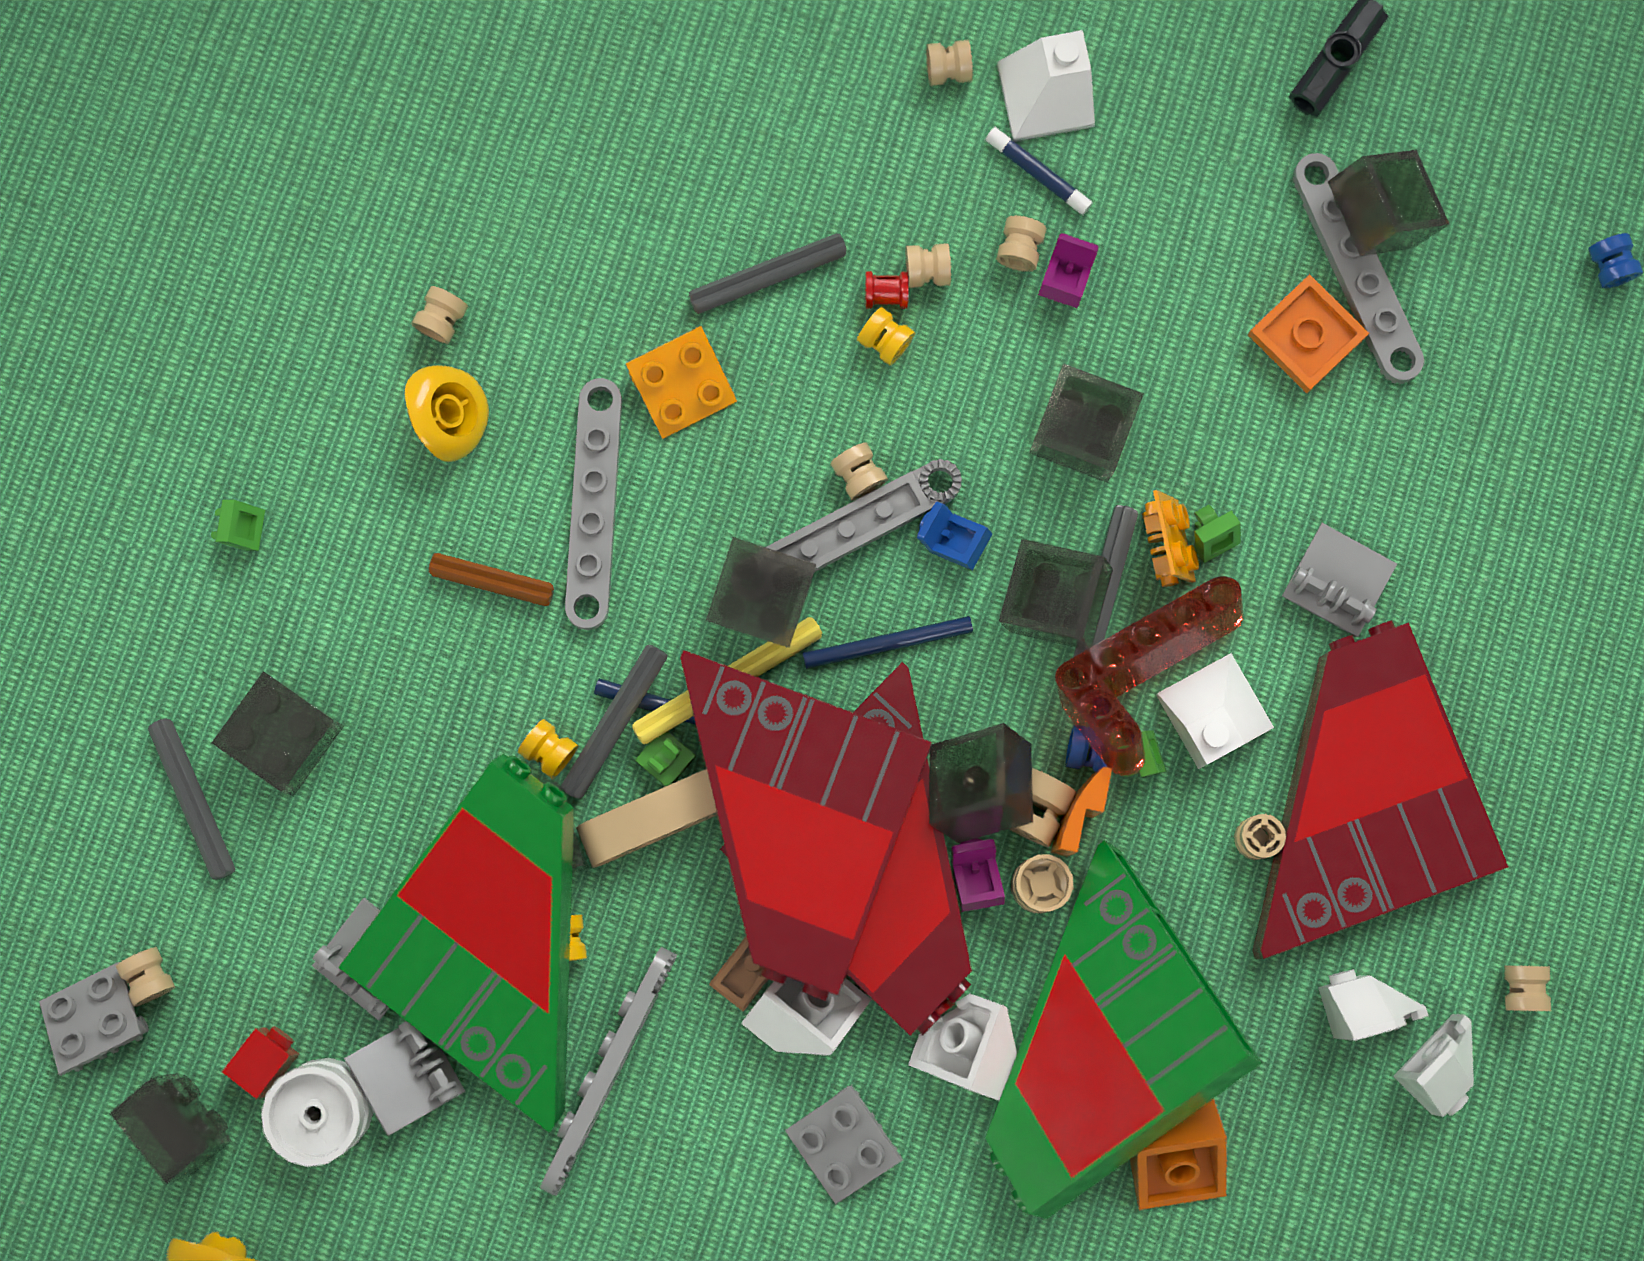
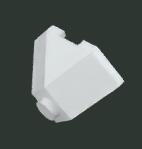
M1354 969L1330 975L1328 977L1331 984L1318 987L1332 1035L1335 1039L1355 1041L1405 1026V1019L1412 1017L1414 1021L1428 1016L1425 1006L1372 976H1356Z
M969 993L956 1002L957 1007L943 1017H940L923 1036L919 1034L908 1065L999 1101L1017 1056L1008 1010L1003 1005Z
M1452 1014L1393 1076L1432 1115L1444 1117L1446 1114L1449 1116L1454 1115L1466 1104L1469 1099L1466 1093L1474 1085L1471 1020L1463 1014Z

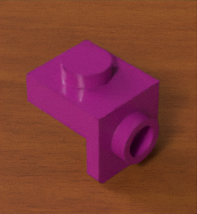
M1063 233L1059 234L1038 295L1078 309L1099 247L1093 243Z
M971 838L964 840L959 845L952 846L951 868L961 911L965 912L1004 905L1005 894L996 862L994 839L982 840Z

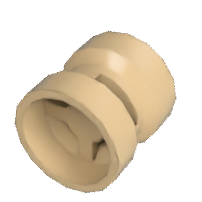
M969 40L955 41L947 49L940 43L926 45L927 71L930 86L943 85L947 78H950V80L955 79L958 83L972 82L973 69Z
M1024 216L1008 217L1003 231L1007 238L1005 243L999 246L996 260L1003 266L1018 271L1036 270L1040 256L1037 252V245L1043 243L1047 229L1046 226L1035 219Z
M948 243L935 244L931 252H928V249H922L919 245L906 246L908 288L922 287L924 283H929L930 279L937 286H950L951 261Z
M431 286L425 296L426 305L424 310L416 313L411 324L426 336L441 343L449 344L455 333L453 324L456 320L463 318L468 305L452 293L439 287Z
M865 442L844 451L831 462L836 475L844 478L846 482L845 490L851 501L871 493L888 481L883 469L876 467L872 461L873 452Z
M1267 814L1255 815L1242 821L1236 828L1234 835L1238 851L1246 858L1253 860L1265 859L1279 853L1286 839L1285 829L1281 822L1274 816Z
M157 947L139 952L115 966L120 978L127 980L130 986L128 995L134 1007L157 999L175 988L171 976L164 973L161 968L163 959Z
M1504 966L1505 980L1509 983L1510 993L1505 996V1010L1551 1011V998L1546 994V984L1550 981V967Z

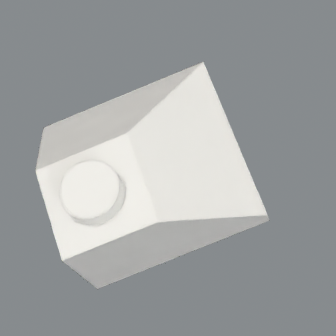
M1083 30L1040 38L997 62L1014 142L1094 127L1092 73Z
M1231 653L1156 694L1198 769L1274 728Z
M787 977L785 985L774 981L741 1023L775 1051L831 1055L872 999L846 978L839 996L829 993L827 1001L801 992L804 983Z

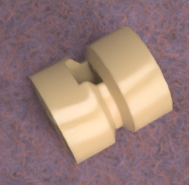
M1026 767L1015 788L1019 796L1017 799L1009 800L999 822L1026 839L1039 845L1050 847L1060 827L1056 819L1058 815H1065L1077 793L1058 779L1034 768ZM1029 803L1046 811L1043 819L1026 810Z
M1049 854L1036 855L1022 862L1015 869L1011 879V892L1015 901L1024 910L1032 913H1047L1062 907L1070 898L1073 890V876L1069 867L1060 858Z

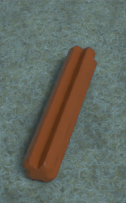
M434 553L429 564V573L433 577L542 606H549L554 593V586L549 582L441 553Z

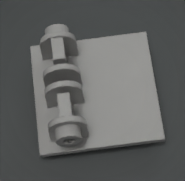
M1321 523L1282 597L1358 637L1365 623H1369L1376 612L1374 606L1397 563Z
M363 898L327 946L323 945L313 957L315 962L312 966L380 1021L389 1007L338 968L380 912L371 902Z
M120 962L39 1001L57 1071L60 1076L72 1070L76 1072L81 1071L84 1065L98 1058L100 1060L106 1058L108 1052L114 1054L119 1051L120 1046H124L134 1040L137 1042L142 1040L143 1034L149 1031L146 1020L142 1016H136L134 1006L128 995L127 982L120 978L115 967Z
M407 1021L399 1025V1028L344 1058L387 1137L465 1092L443 1050Z
M848 1085L839 1091L829 1101L785 1130L835 1205L903 1160L897 1151V1147L889 1140L882 1129V1125L878 1124L874 1118L875 1115L869 1111L860 1098L859 1092L852 1085Z

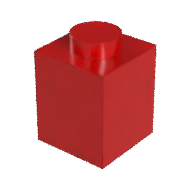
M272 1026L270 1030L266 1027L255 1028L222 1070V1073L254 1098L266 1097V1094L275 1082L285 1074L299 1056V1053L290 1047L294 1042L293 1039L275 1026Z

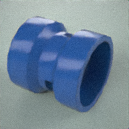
M1629 233L1611 236L1588 248L1592 261L1599 265L1600 272L1598 278L1602 289L1625 284L1643 274L1639 260L1634 259L1631 251L1634 246Z
M1073 725L1067 748L1065 767L1080 769L1085 766L1092 768L1094 772H1097L1102 767L1112 768L1117 733L1102 731L1096 734L1091 733L1087 727ZM1090 739H1092V740H1091V744H1090V749H1089L1088 760H1086V758H1087V753H1088V748H1089V743H1090Z

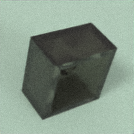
M1417 150L1362 156L1327 181L1333 193L1334 202L1341 211L1350 232L1351 241L1357 248L1360 257L1414 248L1450 225Z
M1063 363L1029 453L1108 483L1115 472L1144 393Z
M732 537L704 621L790 648L817 564Z
M1021 539L999 622L1010 633L1091 651L1113 568L1104 556Z
M263 671L211 743L280 792L294 797L341 732L344 725L284 683Z
M1001 723L932 744L929 753V824L957 843L1033 823L1032 745L1029 741L1005 723Z
M178 1073L151 1077L109 1113L165 1184L191 1176L232 1141L225 1133L228 1130V1125L215 1110L210 1109L208 1111L198 1099L201 1093L195 1083L186 1075L180 1077Z

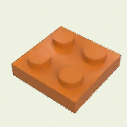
M1310 274L1248 333V336L1306 394L1369 335V332Z

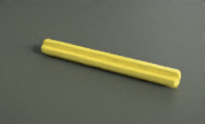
M808 617L728 666L758 677L818 641L822 637L821 628L812 617ZM688 690L633 723V731L642 744H648L694 716Z

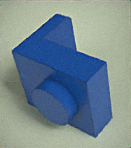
M936 501L931 511L925 514L921 520L917 539L930 553L973 571L992 533L983 525L953 514L945 504Z

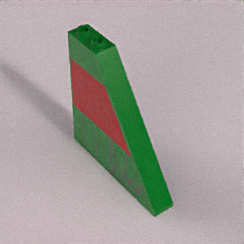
M503 753L490 762L338 968L546 1131L550 1132L565 1112L574 807L566 802L567 797L559 788L550 783L543 784L530 774L532 772L531 768L523 760L513 755L508 757Z
M1105 840L1096 848L985 1137L993 1151L990 1153L993 1165L1002 1175H1007L1014 1187L1011 1194L1017 1206L1025 1214L1048 1219L1262 1064L1122 852Z

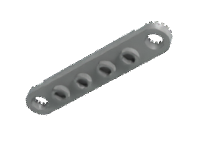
M1319 153L1306 155L1299 161L1294 170V187L1300 194L1305 211L1355 319L1369 332L1365 341L1381 370L1380 373L1385 376V379L1392 381V383H1408L1423 368L1424 356L1336 165L1326 155ZM1309 166L1320 167V170L1323 169V173L1326 174L1325 183L1321 185L1309 183L1305 178L1304 170ZM1395 351L1406 352V355L1409 354V358L1412 359L1411 369L1406 372L1396 370L1391 364V354Z
M603 378L593 379L586 383L579 395L565 612L570 622L577 628L587 631L597 629L603 625L609 613L620 452L622 396L618 387L612 381ZM597 390L608 391L613 397L611 406L604 411H596L589 406L590 396L594 392H598ZM584 597L595 598L599 603L597 615L588 620L579 618L575 613L576 603Z
M933 460L761 549V551L742 559V561L736 564L731 574V584L734 592L745 601H760L931 511L936 501L943 504L952 501L958 495L961 488L962 478L960 470L948 460ZM944 471L950 475L952 486L948 491L937 493V491H933L929 487V476L933 472ZM755 568L764 574L765 582L759 590L748 591L741 585L740 577L745 570Z
M661 947L654 957L637 993L632 991L627 993L618 1011V1015L624 1017L617 1033L609 1031L602 1042L597 1055L604 1059L597 1073L589 1071L583 1080L577 1095L584 1099L577 1113L574 1114L569 1111L559 1128L557 1136L563 1138V1141L542 1181L540 1189L554 1196H557L565 1183L563 1178H567L569 1175L565 1172L569 1173L577 1155H579L659 995L658 993L665 983V978L669 975L667 971L670 972L677 954Z

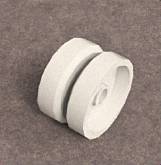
M332 1058L310 1060L280 1077L266 1094L261 1115L264 1134L273 1150L289 1162L308 1167L327 1164L356 1145L369 1129L373 1110L347 1063ZM314 1106L318 1107L321 1111H314Z

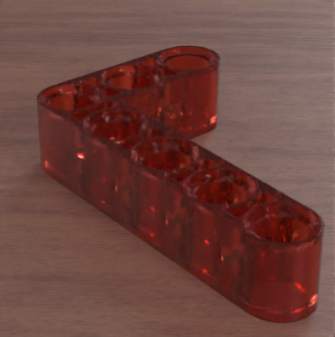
M1227 576L1210 579L1058 667L1055 673V681L1063 710L1106 766L1112 768L1113 773L1129 776L1142 769L1145 763V750L1141 729L1117 697L1236 630L1244 620L1240 584L1235 579ZM1122 746H1129V747L1124 748V749H1118L1119 747H1122Z

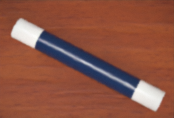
M994 127L987 135L985 140L1081 215H1084L1091 207L1093 202L998 128Z

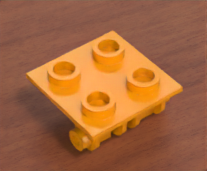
M702 326L625 363L629 371L628 373L635 387H637L662 439L737 402Z
M1154 490L1155 501L1145 504L1146 511L1142 513L1148 535L1162 532L1147 538L1148 543L1164 541V546L1150 550L1151 555L1167 554L1152 558L1156 580H1161L1162 587L1179 584L1178 578L1191 583L1196 582L1194 570L1199 569V563L1194 546H1188L1185 529L1190 528L1187 509L1184 504H1179L1177 499L1159 490Z

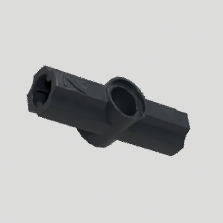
M1357 0L1289 94L1288 98L1293 102L1296 109L1305 115L1316 117L1320 115L1388 20L1389 15L1383 9V5L1375 0ZM1331 52L1341 53L1347 61L1339 62L1335 60Z

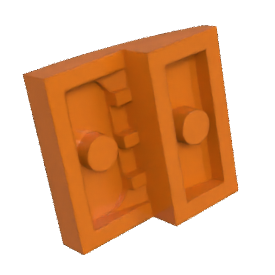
M1102 767L1092 774L1077 791L1067 813L1063 815L1059 823L1060 827L1054 837L1051 849L1052 854L1068 857L1078 852L1084 817L1094 818L1104 812L1112 768Z

